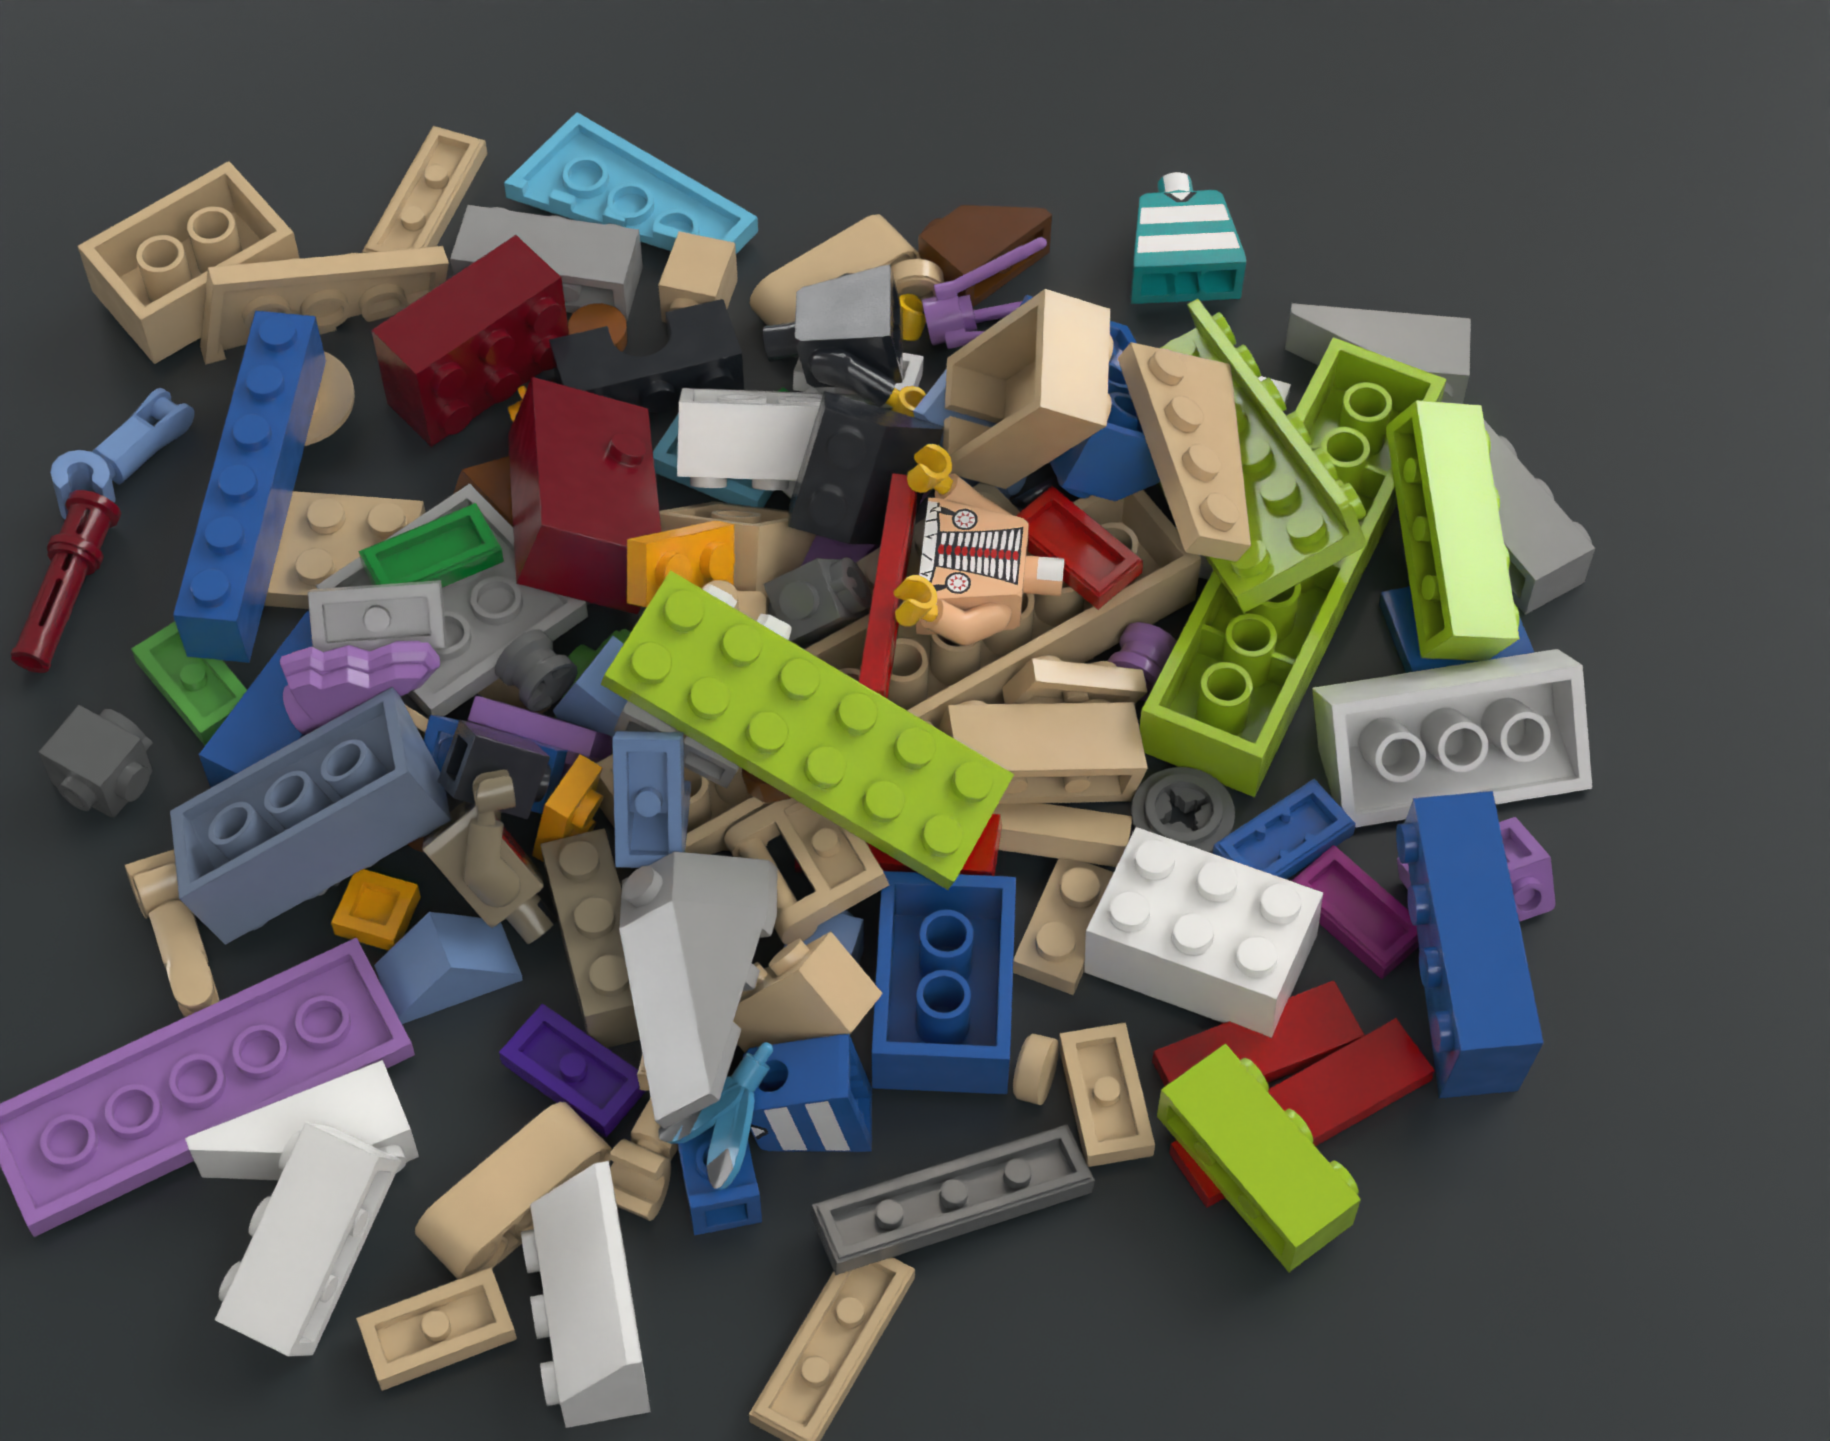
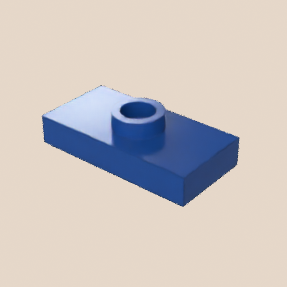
M1312 779L1215 843L1212 854L1287 880L1314 862L1332 845L1337 846L1354 834L1356 823L1315 779Z

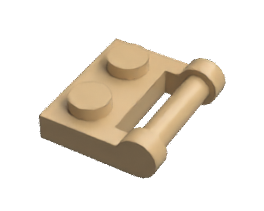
M793 798L776 801L732 826L724 837L725 844L733 857L770 860L777 867L766 846L769 840L781 834L813 887L814 893L797 901L778 869L777 918L774 928L785 945L799 938L805 941L813 935L818 925L889 886L883 870L864 840Z

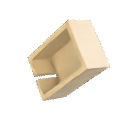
M1044 289L947 358L945 409L996 423L995 426L988 427L953 416H949L944 420L943 449L951 457L952 471L950 474L955 473L963 478L1007 489L1107 426V420L1111 411V397L1108 394V370L1113 352V339L1110 336L1109 308Z

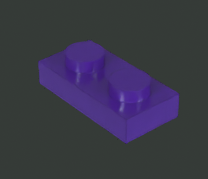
M543 1003L499 1051L502 1065L556 1103L566 1102L591 1128L605 1138L647 1091L640 1090L637 1076L638 1070Z

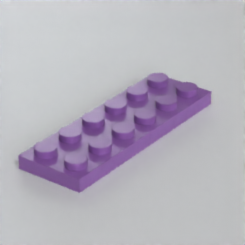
M354 938L0 1103V1165L27 1227L33 1237H36L194 1161L187 1145L186 1137L383 1060L387 1069L414 1056V1049L358 939Z

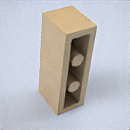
M1091 699L1082 703H1048L1044 700H1029L1021 704H987L983 701L971 700L958 705H947L938 728L1015 774L998 804L1128 802L1134 797L1148 769L1134 702L1110 703L1105 699Z

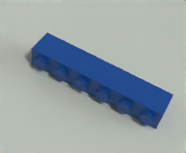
M255 311L173 613L187 657L250 663L326 364L315 316Z

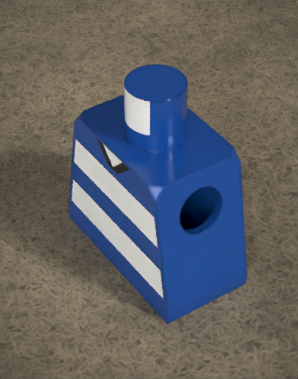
M839 1034L772 1044L773 1052L766 1061L770 1069L755 1092H753L755 1103L750 1130L759 1148L766 1151L803 1152L872 1151V1087L850 1035ZM759 1047L749 1048L745 1051L743 1058L746 1053L754 1055Z

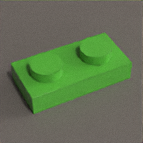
M175 621L131 648L139 667L205 746L247 691L223 660L187 657Z

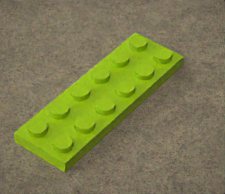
M671 570L601 681L602 686L678 731L683 732V734L947 890L958 877L1015 775Z

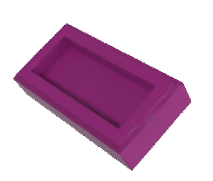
M1332 845L1292 880L1294 883L1323 892L1319 924L1381 979H1384L1419 947L1417 927L1411 922L1409 910L1335 845Z

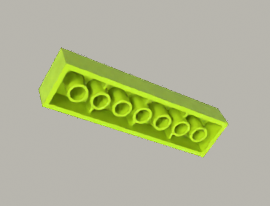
M1332 338L1295 412L1301 418L1311 437L1312 445L1309 447L1312 451L1321 446L1330 457L1339 476V480L1336 481L1339 487L1349 482L1359 496L1367 516L1358 520L1367 546L1244 614L1213 570L1142 708L1139 729L1144 753L1178 767L1201 770L1210 774L1227 787L1252 797L1256 796L1397 505L1386 425L1416 400L1441 402L1447 379L1340 339Z

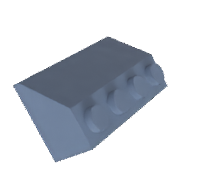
M393 687L385 690L170 811L179 899L225 945L249 931L262 927L276 916L305 900L318 896L325 889L362 869L373 866L383 857L418 838L429 835L436 828L451 821L446 791L438 782L440 771L397 691Z

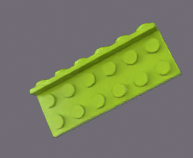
M1196 299L1187 304L1196 328L1169 341L1160 349L1165 348L1173 352L1231 364L1251 546L1237 562L1205 556V558L1244 614L1367 546L1358 521L1367 516L1351 484L1347 482L1339 487L1336 483L1339 480V476L1326 451L1321 446L1313 451L1309 447L1312 445V440L1298 414L1295 411L1287 416L1284 414L1283 411L1286 410V405L1273 381L1268 377L1260 382L1258 379L1261 377L1260 370L1248 348L1244 344L1237 348L1233 346L1236 344V339L1223 315L1218 312L1211 316L1199 299ZM1161 482L1155 484L1166 499Z

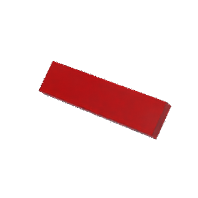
M893 473L859 677L861 684L887 699L899 630L895 610L903 603L902 599L894 596L893 591L907 578L917 514V492L909 487L907 475Z
M1395 1018L1268 1090V1093L1284 1111L1292 1109L1305 1121L1312 1133L1313 1145L1317 1146L1432 1081L1435 1070ZM1178 1141L1171 1143L1169 1154L1205 1207L1208 1208L1224 1199L1225 1196L1182 1145Z

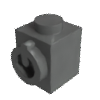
M848 557L841 560L816 558L763 584L770 600L768 614L791 626L789 641L792 643H817L870 614L868 607L871 606L872 599L868 583L858 565Z
M78 705L38 752L52 785L58 788L60 794L69 803L83 811H89L93 807L113 819L128 802L135 801L144 792L150 775L153 772L146 751L153 742L131 720L112 709H104L97 715Z

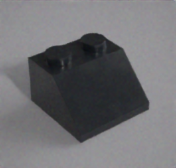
M824 391L788 506V527L846 544H881L892 473L908 475V472L918 465L914 460V454L928 444L939 445L944 426ZM917 492V512L923 497V493Z

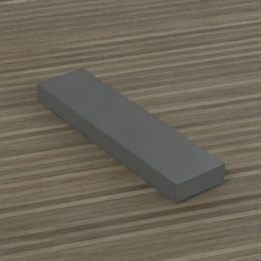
M1063 1125L813 1204L811 1218L834 1273L838 1275L1092 1193L1095 1180L1068 1125Z

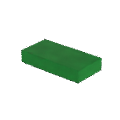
M476 503L359 551L361 564L372 585L441 580L443 588L504 562L502 548Z

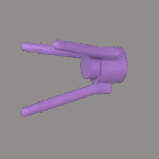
M1037 238L953 281L935 284L936 296L922 299L932 346L946 343L948 349L965 346L985 332L973 331L977 330L976 323L1004 318L1016 310L1022 301L973 310L970 295L958 297L957 293L1044 249L1047 245L1045 238Z

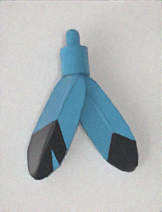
M768 1042L762 1043L754 1055L746 1053L732 1076L726 1077L718 1102L665 1129L661 1126L659 1128L660 1140L670 1144L685 1143L714 1126L708 1152L707 1172L710 1184L717 1190L726 1189L740 1171L753 1117L755 1103L753 1092H755L770 1069L766 1061L773 1052V1046Z

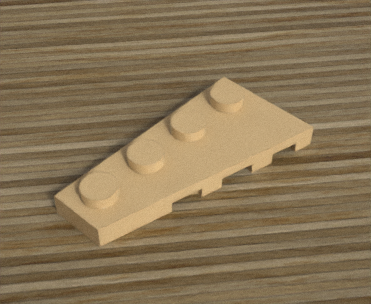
M443 246L406 248L402 250L349 253L336 256L292 258L281 261L208 267L200 343L205 365L225 360L224 350L247 344L255 311L315 316L320 335L336 331V327L349 317L362 314L367 322L394 316L446 281L449 262Z
M1130 342L1118 357V361L1184 551L1237 562L1249 549L1251 541L1231 364L1173 352L1165 348L1160 349Z

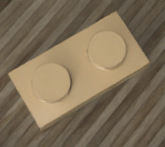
M1049 655L1032 658L1026 662L1024 667L1002 687L1005 704H1021L1029 700H1044L1048 703H1082L1091 699H1105L1110 703L1134 702L1135 704L1147 693L1142 669L1117 667L1116 664L1108 661L1090 664L1064 662L1059 657Z
M1058 859L1014 956L1013 973L1074 995L1085 968L1086 929L1114 872L1090 863Z
M1126 1023L1059 1033V1051L1087 1166L1092 1167L1153 1156L1155 1142Z
M491 1267L356 1318L382 1391L517 1339Z

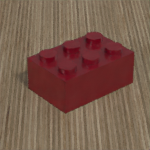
M515 235L372 329L387 404L432 447L448 435H454L462 431L473 418L495 403L509 399L520 386L528 382L532 377H535L542 371L552 369L553 363L549 339L569 335L561 276Z

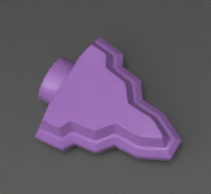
M396 641L372 651L346 645L325 652L314 647L292 652L291 654L281 656L280 659L281 668L288 682L283 691L286 712L295 728L302 734L307 735L391 687L400 696L420 688L439 668L440 657L428 642L421 643L420 641Z

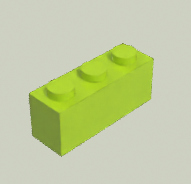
M1225 1043L1161 1089L1157 1117L1219 1188L1225 1198L1287 1271L1290 1272L1353 1225L1361 1201L1358 1196V1187L1351 1174L1343 1165L1334 1160L1329 1163L1313 1145V1136L1305 1121L1292 1109L1284 1111L1268 1093L1267 1081L1259 1068L1247 1058L1240 1060Z

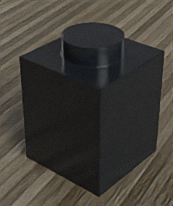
M459 719L438 782L453 798L475 804L472 789L475 778L482 773L507 770L513 781L516 807L497 811L528 819L533 803L540 802L548 789L551 777V768L548 764L550 756L532 740Z

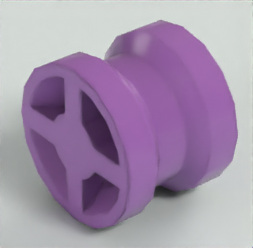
M1141 622L1131 623L1124 629L1120 637V652H1115L1111 655L1108 662L1116 664L1117 667L1143 670L1147 693L1139 700L1146 701L1177 641L1169 633L1154 625Z

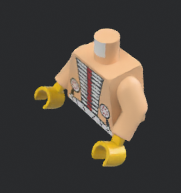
M928 444L914 454V460L918 465L908 472L907 481L909 487L919 493L927 492L932 488L936 491L935 498H928L920 574L907 577L893 591L896 598L905 600L895 610V616L899 624L905 627H911L916 624V634H938L961 646H969L1004 630H1013L1019 627L1023 593L1061 596L1064 559L1027 556L1029 523L1024 518L1013 516L981 495L955 473L950 474L952 471L951 457L941 446Z

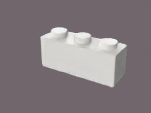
M305 1122L301 1132L298 1131L293 1134L282 1151L279 1169L283 1172L272 1196L266 1197L253 1214L249 1225V1234L253 1237L242 1261L235 1263L230 1268L221 1284L219 1300L223 1303L215 1321L287 1356L313 1355L402 1160L331 1126Z

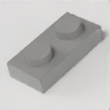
M441 580L312 589L308 592L312 644L314 648L322 652L346 645L372 651L396 641L428 642L433 649L445 648L447 645Z

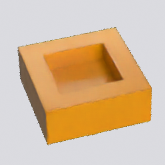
M365 869L354 873L331 921L334 934L351 940L357 938L361 943L390 950L403 938L421 898L418 884Z

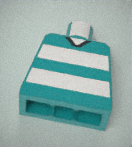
M1174 172L1164 175L1158 181V193H1145L1139 197L1130 294L1131 304L1184 302L1199 299V301L1241 299L1246 255L1223 194L1216 190L1193 191L1192 180L1184 173Z

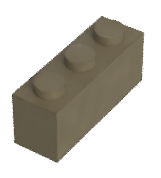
M605 828L540 844L547 883L555 914L558 918L557 922L587 1035L606 1048L640 1040L619 930L622 890Z

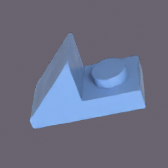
M616 731L612 739L616 867L640 868L642 866H649L674 851L685 852L691 782L684 780L683 732Z

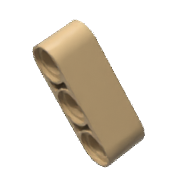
M871 215L761 280L750 297V306L767 326L793 322L796 315V292L802 287L831 280L844 273H857L889 264L892 267L905 260L921 258L919 253L881 215Z
M558 1102L551 1105L433 1203L420 1218L415 1228V1235L457 1279L490 1267L493 1269L522 1244L521 1231L534 1229L530 1204L594 1163L605 1161L610 1163L609 1153L612 1151V1148L566 1102Z

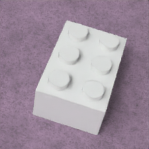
M1136 827L1086 929L1084 972L1219 1022L1226 1023L1231 1021L1272 1038L1286 1002L1292 994L1316 939L1323 892Z

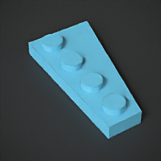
M578 112L504 182L506 198L577 221L617 224L625 228L639 229L641 242L668 251L672 250L679 231L733 242L736 246V254L758 232L757 216Z

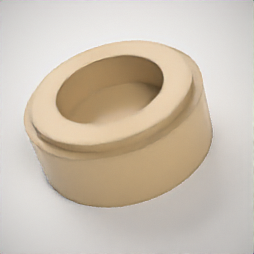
M910 259L899 262L891 267L899 297L903 294H913L922 302V299L936 296L935 284L944 283L941 268L928 260Z
M1034 1033L1026 1038L1018 1056L1013 1079V1093L1016 1099L1037 1105H1042L1045 1102L1054 1079L1058 1061L1059 1044L1057 1039Z

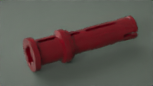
M74 490L68 495L65 503L68 514L59 534L51 536L47 546V555L51 563L39 592L34 599L16 647L11 652V660L23 669L36 673H46L49 671L51 660L66 623L71 616L86 575L93 574L100 568L104 558L100 549L108 529L117 526L122 513L113 501L98 493Z

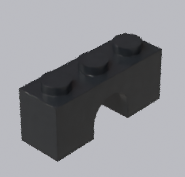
M723 299L665 312L668 343L662 350L649 356H631L620 351L612 341L608 326L549 339L554 376L557 384L648 408L649 413H660L671 407L678 406L682 388L744 390L742 352Z

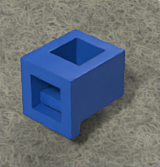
M714 1126L685 1143H678L694 1235L762 1222L760 1194L749 1142H747L740 1171L732 1183L723 1190H717L710 1184L707 1172V1159Z

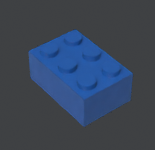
M883 871L889 886L881 890L876 986L883 994L874 1005L872 1088L1007 1094L1011 1042L1016 877L959 874L955 882L947 890L920 873Z

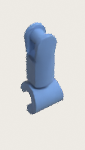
M158 388L150 393L126 422L92 452L75 450L60 455L53 462L50 473L61 516L66 519L68 511L65 503L69 493L74 490L95 492L115 503L116 498L112 480L120 485L158 450L183 435L193 422L194 409L185 403L175 404L171 401V395L168 391Z

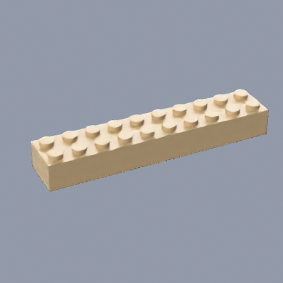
M1144 490L1116 502L1093 495L1089 498H1080L1073 503L1143 560L1142 574L1099 610L1064 581H1062L1061 596L1023 593L1019 627L1013 630H1004L969 646H961L938 634H916V624L911 627L899 624L888 700L925 722L930 721L937 729L947 705H958L971 700L983 701L987 704H1005L1002 687L1032 658L1050 655L1059 657L1064 662L1085 663L1120 642L1124 629L1129 624L1141 622L1152 625L1196 599L1201 557L1198 554L1184 551L1178 530ZM870 614L804 650L859 682ZM612 754L596 763L603 767L596 792L604 796L599 807L615 828ZM684 767V780L691 782L685 852L711 855L723 850L729 851L724 841L727 831L738 822L774 802L764 803L748 794L742 778L741 767L738 768L727 789Z

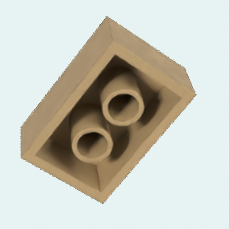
M230 161L77 246L93 293L154 364L201 338L208 267L300 258L293 231Z

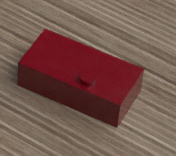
M532 377L508 434L516 584L638 615L641 606L627 603V539L662 532L648 408Z

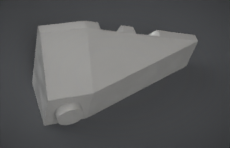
M674 851L649 866L638 868L629 877L622 880L619 930L655 1122L664 1129L720 1100L741 1033V1028L733 1022L742 991L754 990L760 970L752 964L759 938L771 936L777 918L778 867L770 860Z

